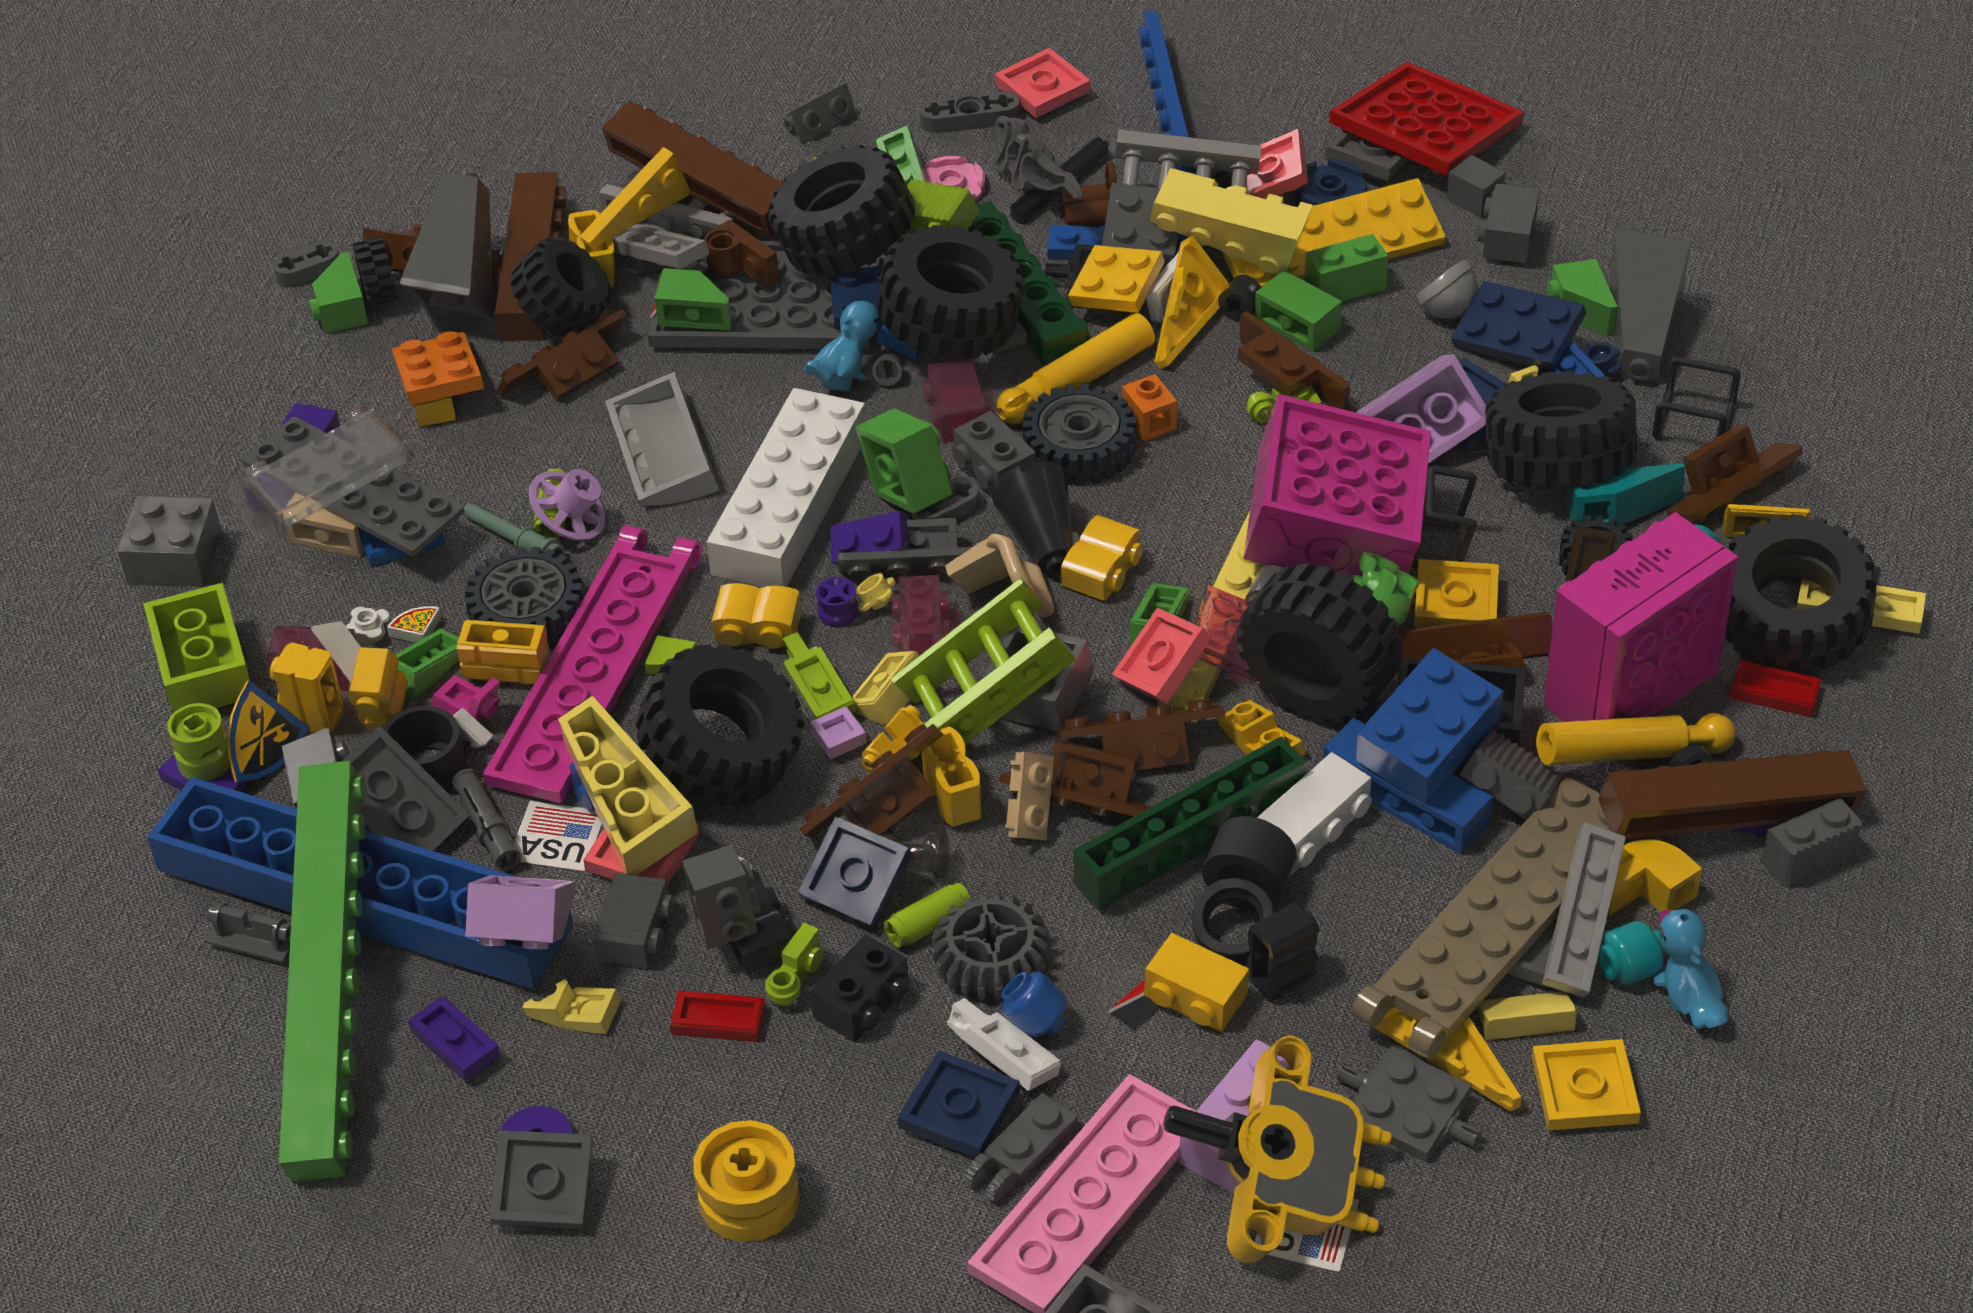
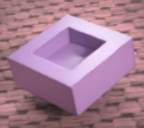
M846 706L810 722L811 734L830 759L867 743L865 730Z

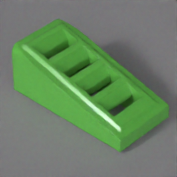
M1151 583L1129 623V646L1131 647L1157 608L1182 619L1190 597V589Z
M439 629L396 654L399 660L398 670L408 680L406 698L414 700L421 696L459 661L457 654L459 637Z

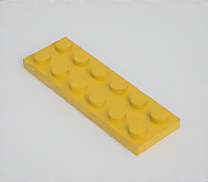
M1419 178L1313 206L1301 241L1287 272L1305 281L1306 252L1374 234L1389 256L1388 259L1443 245L1446 235ZM1222 251L1233 278L1238 275H1248L1258 281L1263 287L1278 275L1277 273L1265 272L1259 266L1243 259H1233Z

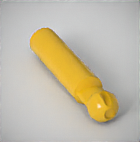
M1134 313L1034 372L1031 378L1016 387L1004 390L999 395L996 409L998 415L1006 423L1013 425L1023 423L1026 410L1029 411V405L1033 400L1038 402V396L1044 392L1050 396L1051 389L1056 387L1065 392V385L1074 384L1075 390H1079L1081 384L1091 383L1152 346L1155 342V334L1151 324L1139 313Z
M1717 713L1703 716L1696 725H1686L1684 719L1679 715L1543 723L1539 727L1536 746L1538 756L1545 765L1673 757L1681 749L1695 744L1705 746L1709 753L1720 754L1727 751L1734 744L1736 730L1735 725L1729 718Z

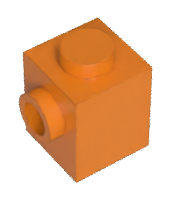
M1156 374L1122 386V397L1128 402V407H1132L1134 411L1136 433L1143 441L1177 429V400Z

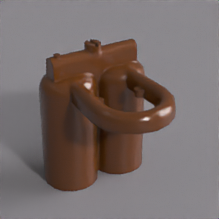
M1112 162L1105 163L1104 184L1081 186L1084 194L1080 200L1075 199L1066 189L1059 191L1061 211L1064 214L1065 225L1084 227L1105 225L1112 182L1117 183L1116 170Z

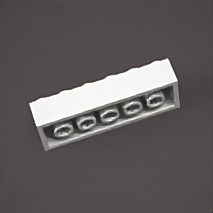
M798 388L792 389L707 540L712 576L760 587H787L861 449L855 427L866 422L865 403Z

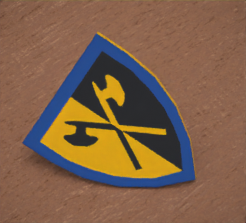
M250 680L245 683L237 698L230 716L227 736L229 762L235 782L256 780L275 772L285 764L282 746L305 737L310 728Z

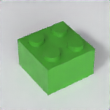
M892 408L855 427L876 496L914 514L952 495L949 483L951 473L945 461L942 460L939 449L941 439L938 431L932 424Z

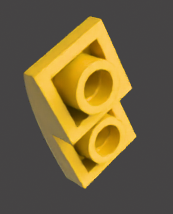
M1250 699L1235 705L1232 710L1225 713V716L1217 718L1218 724L1223 731L1246 754L1281 736L1301 756L1305 755L1303 741L1277 727L1275 714Z

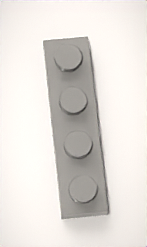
M639 224L611 238L614 243V253H618L620 256L626 255L637 258L640 261L646 260L657 263V265H666L682 270L696 266L698 264L697 260L710 254L705 240Z
M1585 822L1579 828L1542 981L1543 985L1581 998H1585L1590 992L1626 836Z

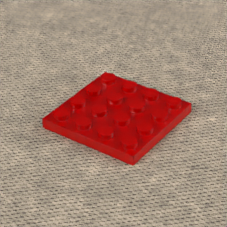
M1405 62L1330 110L1328 123L1341 128L1342 131L1346 130L1350 134H1355L1369 140L1377 147H1384L1403 155L1404 159L1414 160L1428 166L1436 173L1448 175L1449 171L1470 155L1476 156L1521 125L1524 111L1410 62Z

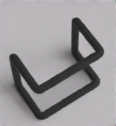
M1682 357L1672 358L1669 365L1663 401L1656 405L1652 436L1654 438L1660 436L1668 410L1719 420L1717 437L1727 432L1736 406L1741 376L1740 371L1733 367ZM1677 364L1733 375L1725 415L1719 412L1670 403L1674 391Z
M1431 466L1427 470L1426 514L1428 517H1423L1422 524L1456 530L1461 525L1468 526L1456 559L1458 562H1464L1477 527L1474 519L1464 517L1477 482V476L1472 472ZM1435 474L1469 480L1456 516L1434 512ZM1417 552L1411 564V567L1418 570Z

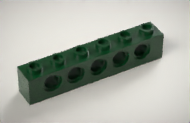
M992 201L977 205L979 215H976L968 231L973 232V230L983 233L984 237L989 240L991 238L1001 243L1002 249H1008L1016 259L1015 262H1018L1020 265L1025 288L1018 320L1026 331L1027 344L1042 365H1048L1085 343L1086 340H1089L1090 333L1085 320L1079 319L1076 316L1069 299L1062 297L1057 290L1052 276H1047L1041 269L1037 256L1030 254L1025 247L1022 236L1019 233L1015 234L1005 213H1000Z
M1281 736L1074 849V884L1098 910H1101L1210 849L1221 825L1225 821L1240 816L1257 818L1306 775L1307 761Z

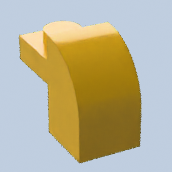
M1646 839L1627 843L1623 846L1608 915H1612L1641 895L1660 912L1663 910H1677L1698 896L1703 868L1682 850L1663 841Z

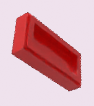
M1739 660L1729 698L1812 718L1822 679Z
M678 990L670 1022L671 1035L759 1042L766 1010L765 998Z

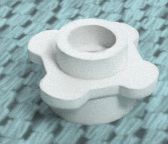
M357 607L351 611L352 619L346 627L358 643L373 644L383 638L385 634L384 623L389 620V613L384 609L375 611L372 608Z

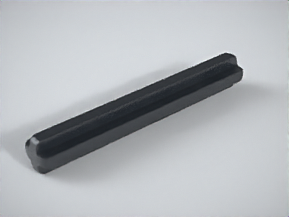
M1095 137L1060 165L1062 170L1070 172L1074 177L1079 178L1109 153V143L1107 140L1103 141L1100 137ZM1044 189L1029 190L1010 205V216L1013 219L1016 218L1019 222H1024L1058 195L1059 192Z

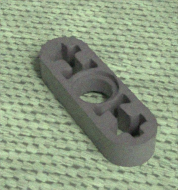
M1008 91L933 99L924 102L920 106L921 127L928 132L934 133L995 126L996 120L1000 116L1017 119L1020 116L1019 97ZM967 110H975V111H978V112L970 113V114H968V113H962L963 111H967Z

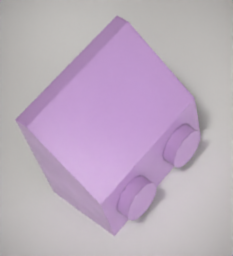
M489 875L468 883L465 937H479V945L505 946L507 939L521 940L522 947L527 949H549V943L560 940L564 936L575 893L576 881Z

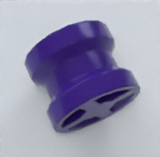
M832 577L818 585L816 599L818 601L820 621L827 626L838 628L851 624L856 619L858 613L854 584L849 579L843 577Z

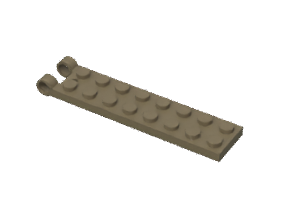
M1567 776L1549 795L1541 809L1534 811L1375 985H1367L1363 988L1354 1002L1352 1015L1371 1027H1375L1383 1020L1391 1007L1394 1006L1419 1020L1410 1036L1409 1048L1428 1059L1434 1058L1441 1050L1443 1044L1558 917L1579 828L1585 822L1610 831L1598 801L1600 793ZM1421 995L1424 999H1420L1417 996Z

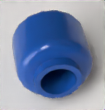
M1021 972L1003 989L1001 997L1004 999L1002 1003L1003 1015L1029 1037L1037 1038L1043 1034H1046L1048 1037L1052 1036L1066 1022L1064 1012L1067 1008V997L1043 973L1033 972L1028 974L1027 972Z

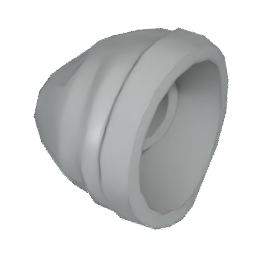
M1468 259L1446 270L1432 283L1423 287L1417 294L1419 305L1423 306L1429 314L1448 320L1461 319L1479 290L1476 274L1472 271L1473 266Z

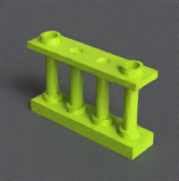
M1020 578L891 679L915 704L922 700L931 717L924 724L926 727H929L931 724H935L940 729L950 726L961 735L966 745L1077 659L1072 650L1050 627L1044 632L1041 631L1032 614L1044 606V603ZM1019 625L1029 643L1012 657H1009L999 639ZM987 650L996 669L977 683L967 664ZM954 675L964 694L944 708L935 689Z

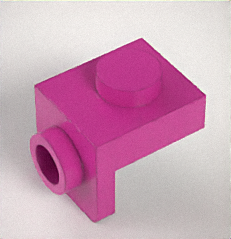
M454 675L433 695L430 706L444 709L452 715L461 708H464L478 722L484 718L488 720L494 715L500 703V698L497 697L500 681L492 678L480 689Z

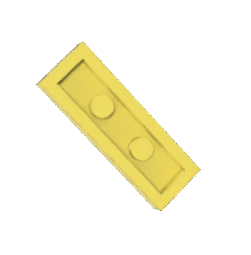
M1802 579L1796 610L1819 606L1832 596L1820 585ZM1877 585L1872 626L1920 634L1926 593Z

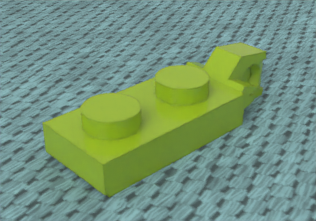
M798 632L784 637L783 641L787 647L786 652L790 658L783 661L787 675L814 720L845 706L851 713L856 712V706L851 695L822 648H817L816 646L808 650Z

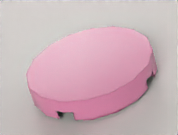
M943 156L932 159L925 164L926 168L923 171L927 183L930 181L933 184L936 182L939 185L942 183L945 186L947 184L951 187L954 185L957 188L960 186L962 189L966 187L975 202L985 192L984 171L975 162L974 165L967 163V158Z

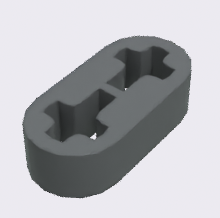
M319 241L278 256L272 264L276 282L283 287H295L317 279L340 255L338 246L331 241Z
M967 478L950 480L952 495L914 514L912 513V520L956 518V521L972 514L979 506V491L976 482Z

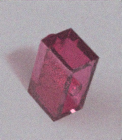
M972 358L927 365L928 381H922L923 397L925 404L932 403V406H929L930 423L935 428H939L942 443L953 442V429L986 413V406Z

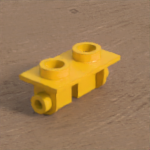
M914 706L900 708L884 727L893 741L882 732L863 751L861 764L867 771H873L871 764L885 752L891 750L894 754L907 743L904 738L915 728L924 724L919 719L921 715L917 708Z

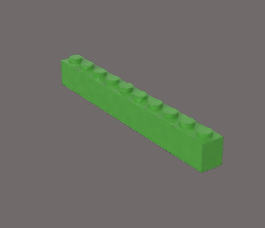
M351 761L299 766L279 1164L291 1182L346 1176V1159H351L353 1154L352 1137L350 1132L347 1131L348 1117H353L355 1108L353 1093L349 1090V1077L354 1076L356 1073V1058L353 1049H351V1035L357 1034L358 1021L356 1011L352 1008L353 995H358L359 977L357 970L354 968V956L360 955L361 951L360 935L356 929V916L362 915V898L359 890H357V880L362 878L364 874V863L362 854L359 851V840L365 838V822L363 815L360 814L361 802H365L367 799V788L364 777L357 775Z

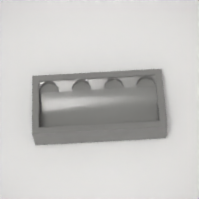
M675 372L605 401L641 505L654 506L680 503L720 490L687 398Z

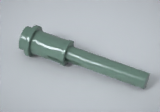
M468 503L464 507L465 512L463 515L513 541L515 548L524 547L525 552L530 553L532 547H541L542 554L547 549H551L556 552L557 557L560 554L565 555L564 547L556 538L548 539L528 527L520 529L473 503Z

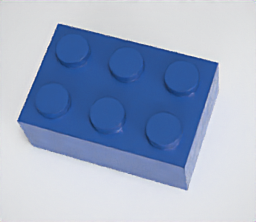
M1433 648L1357 733L1356 761L1426 805L1500 720L1503 690Z

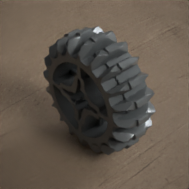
M1000 892L995 899H987L981 893L979 900L975 902L965 897L962 908L950 905L948 916H940L937 924L938 929H934L932 936L934 947L932 948V958L935 966H937L940 979H947V984H949L951 990L961 988L965 998L973 993H978V997L982 1002L987 995H995L1001 1001L1003 989L1016 975L1021 972H1027L1028 974L1033 972L1043 973L1045 965L1048 964L1050 958V936L1047 928H1045L1042 916L1034 914L1031 904L1020 906L1017 896L1009 901H1004Z

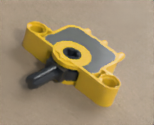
M1295 1036L1280 1038L1258 1057L1248 1116L1234 1112L1225 1120H1221L1173 1105L1169 1106L1163 1120L1164 1130L1167 1133L1220 1148L1218 1159L1227 1162L1232 1175L1240 1182L1234 1191L1227 1233V1246L1233 1257L1242 1263L1251 1264L1257 1262L1281 1244L1284 1229L1315 1236L1324 1233L1335 1224L1360 1232L1367 1231L1370 1233H1375L1379 1228L1378 1219L1370 1217L1366 1213L1353 1210L1351 1206L1355 1184L1366 1188L1382 1189L1386 1182L1384 1175L1358 1166L1362 1141L1373 1145L1388 1146L1391 1143L1392 1135L1378 1126L1363 1122L1361 1112L1352 1100L1342 1095L1308 1085L1311 1052L1304 1041ZM1278 1056L1287 1061L1289 1070L1279 1063ZM1249 1228L1258 1233L1261 1245L1251 1239Z

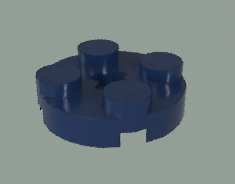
M1328 160V165L1317 167L1316 162L1306 165L1308 183L1295 190V204L1298 207L1300 202L1315 206L1366 192V181L1362 179L1363 173L1357 166L1342 160Z

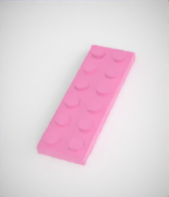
M1129 1074L967 1262L968 1273L1031 1312L1045 1313L1082 1265L1085 1264L1089 1267L1179 1159L1180 1136L1167 1133L1163 1126L1164 1116L1169 1106L1175 1105L1188 1110H1195Z

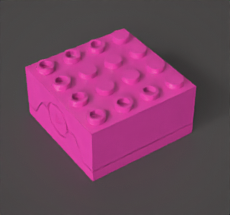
M1278 394L1259 446L1243 559L1282 568L1294 565L1297 567L1300 564H1314L1315 568L1325 565L1334 568V572L1338 574L1345 572L1351 576L1360 575L1363 577L1359 560L1364 551L1395 562L1399 566V571L1408 573L1421 541L1431 431Z
M1675 512L1663 521L1653 523L1645 533L1633 541L1623 543L1615 553L1604 560L1593 563L1586 572L1574 580L1563 583L1555 596L1556 605L1552 624L1551 647L1548 655L1549 664L1545 682L1544 707L1564 722L1654 717L1717 674L1720 667L1738 556Z

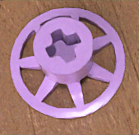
M582 469L570 470L568 474L559 471H547L537 475L531 482L529 487L530 504L537 517L553 532L571 540L587 541L598 536L603 530L605 512L599 500L601 486L592 474ZM546 480H561V483L558 486H554ZM539 486L546 495L552 496L537 499V487ZM592 505L594 506L596 514L590 511ZM556 507L558 512L554 520L551 521L542 509L548 510ZM567 517L571 518L572 528L575 532H570L560 527ZM583 519L585 522L596 525L595 529L586 532Z

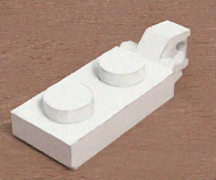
M965 998L952 1005L947 1025L984 1058L988 1059L1011 1078L1019 1080L1020 1085L1026 1090L1030 1091L1058 1076L1062 1064L1060 1060L998 1012L992 1015L985 1014Z

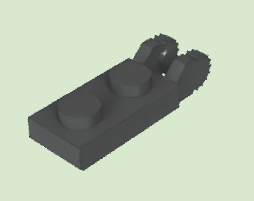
M1041 1093L984 1150V1153H980L971 1162L963 1175L964 1182L971 1187H975L994 1169L998 1170L999 1172L996 1177H993L987 1186L985 1195L993 1202L1000 1201L1016 1184L1021 1185L1076 1129L1078 1115L1044 1093Z

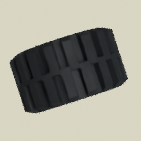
M551 236L545 240L542 239L511 272L510 284L513 286L511 290L513 296L518 300L517 304L521 310H524L527 317L537 323L538 327L544 331L548 330L555 336L562 335L565 337L575 329H580L582 332L611 302V286L607 282L608 277L600 268V264L584 248L582 249L571 240L568 242L562 237L555 239Z

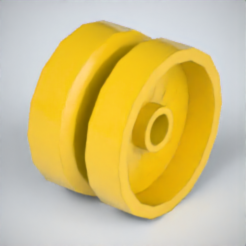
M753 1120L738 1121L713 1130L700 1143L693 1159L694 1178L698 1191L700 1213L710 1229L723 1238L739 1242L759 1241L781 1232L793 1220L800 1204L794 1148L784 1133L770 1124Z

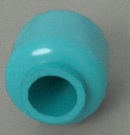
M1632 921L1609 930L1603 935L1597 960L1602 972L1608 979H1614L1622 985H1631L1652 977L1655 973L1659 972L1662 969L1663 955L1666 954V951L1661 944L1658 930H1652L1642 921Z

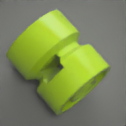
M194 703L179 708L171 715L167 722V731L171 745L174 748L175 759L181 775L188 780L193 777L203 781H211L223 775L230 767L228 740L225 736L224 724L218 709L209 704Z

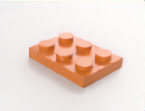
M444 332L435 339L426 341L409 340L403 342L400 347L392 348L394 361L410 406L484 389L479 368L464 332Z

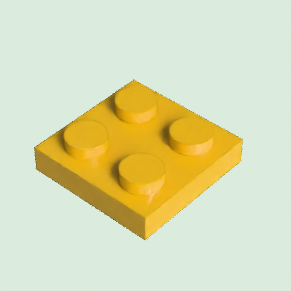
M1094 245L1068 294L1071 305L1075 307L1139 313L1165 263L1162 251Z
M1419 559L1417 579L1420 583L1416 590L1414 627L1424 628L1497 618L1499 564Z
M1623 1039L1533 1046L1532 1062L1548 1131L1639 1124L1641 1111Z

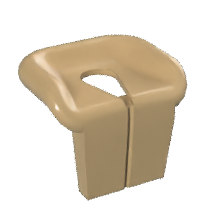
M991 534L987 539L945 565L948 576L967 594L1010 576L1012 583L1021 578L1044 603V606L1038 609L1036 613L1042 618H1049L1054 613V603L1040 567L1021 559L1012 539L1006 536Z

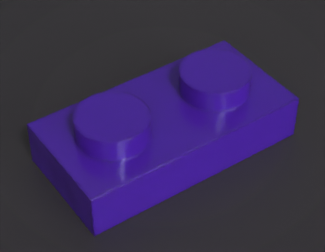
M901 511L830 526L832 563L838 567L839 553L909 550L907 515Z
M441 996L408 1020L410 1031L465 1082L500 1057L498 1045L444 996Z

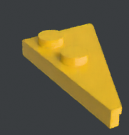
M663 147L579 236L581 241L593 248L687 197L691 191L674 153Z
M1194 236L1184 239L1180 244L1154 360L1159 369L1170 365L1220 308L1218 297L1230 285Z
M1421 995L1417 996L1420 999H1424ZM1392 1006L1383 1020L1374 1028L1410 1049L1408 1046L1409 1039L1419 1020ZM1469 1016L1443 1044L1441 1050L1434 1058L1428 1059L1415 1052L1450 1075L1471 1084L1473 1089L1505 1109L1513 1111L1520 1108L1521 1095Z

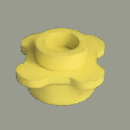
M879 573L865 579L856 589L857 595L862 600L858 606L861 612L867 611L870 608L877 610L888 604L893 595L892 586L896 583L894 578L885 579Z

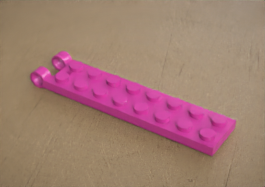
M629 525L622 527L616 543L483 773L485 785L562 803L572 785L569 765L573 761L565 747L558 719L591 696L599 702L609 715L611 714L689 571H695L698 567L702 551L700 541L679 537L668 558L645 552L647 545L646 529Z

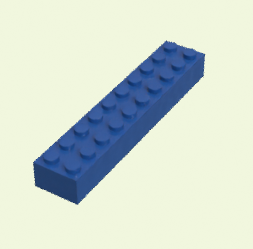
M191 777L147 836L157 870L292 913L297 809ZM366 830L365 838L359 840V851L363 857L364 874L362 878L357 880V890H359L362 898V915L356 916V929L361 935L534 989L573 927L570 910L563 938L549 943V949H527L522 947L521 940L507 939L505 946L479 945V937H465L468 883L489 875L516 876Z

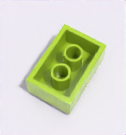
M223 583L143 603L172 713L181 707L194 703L209 704L215 708L236 703L245 683L250 679Z

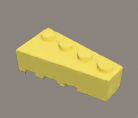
M1170 168L1155 199L1149 221L1157 224L1158 227L1165 231H1174L1186 237L1194 236L1200 245H1208L1221 250L1233 259H1243L1259 266L1265 272L1279 274L1283 270L1288 271L1301 241L1313 205L1300 202L1298 207L1282 204L1283 197L1268 194L1267 199L1251 196L1246 187L1233 185L1225 189L1218 187L1215 179Z
M593 696L558 719L565 747L626 874H640L698 833L692 805Z

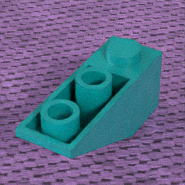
M1684 463L1626 468L1624 473L1618 477L1612 476L1611 480L1605 483H1593L1591 487L1580 488V486L1570 487V490H1566V510L1571 521L1578 519L1582 523L1583 516L1590 515L1591 521H1596L1597 515L1604 516L1603 522L1608 523L1610 518L1617 520L1616 527L1621 524L1628 523L1682 501L1685 465Z

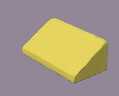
M917 651L887 653L852 696L857 710L854 713L877 723L887 725L898 710L904 708L910 701V698L894 684L891 678L919 657Z
M1564 991L1483 1000L1477 1006L1486 1040L1575 1030L1576 1008Z

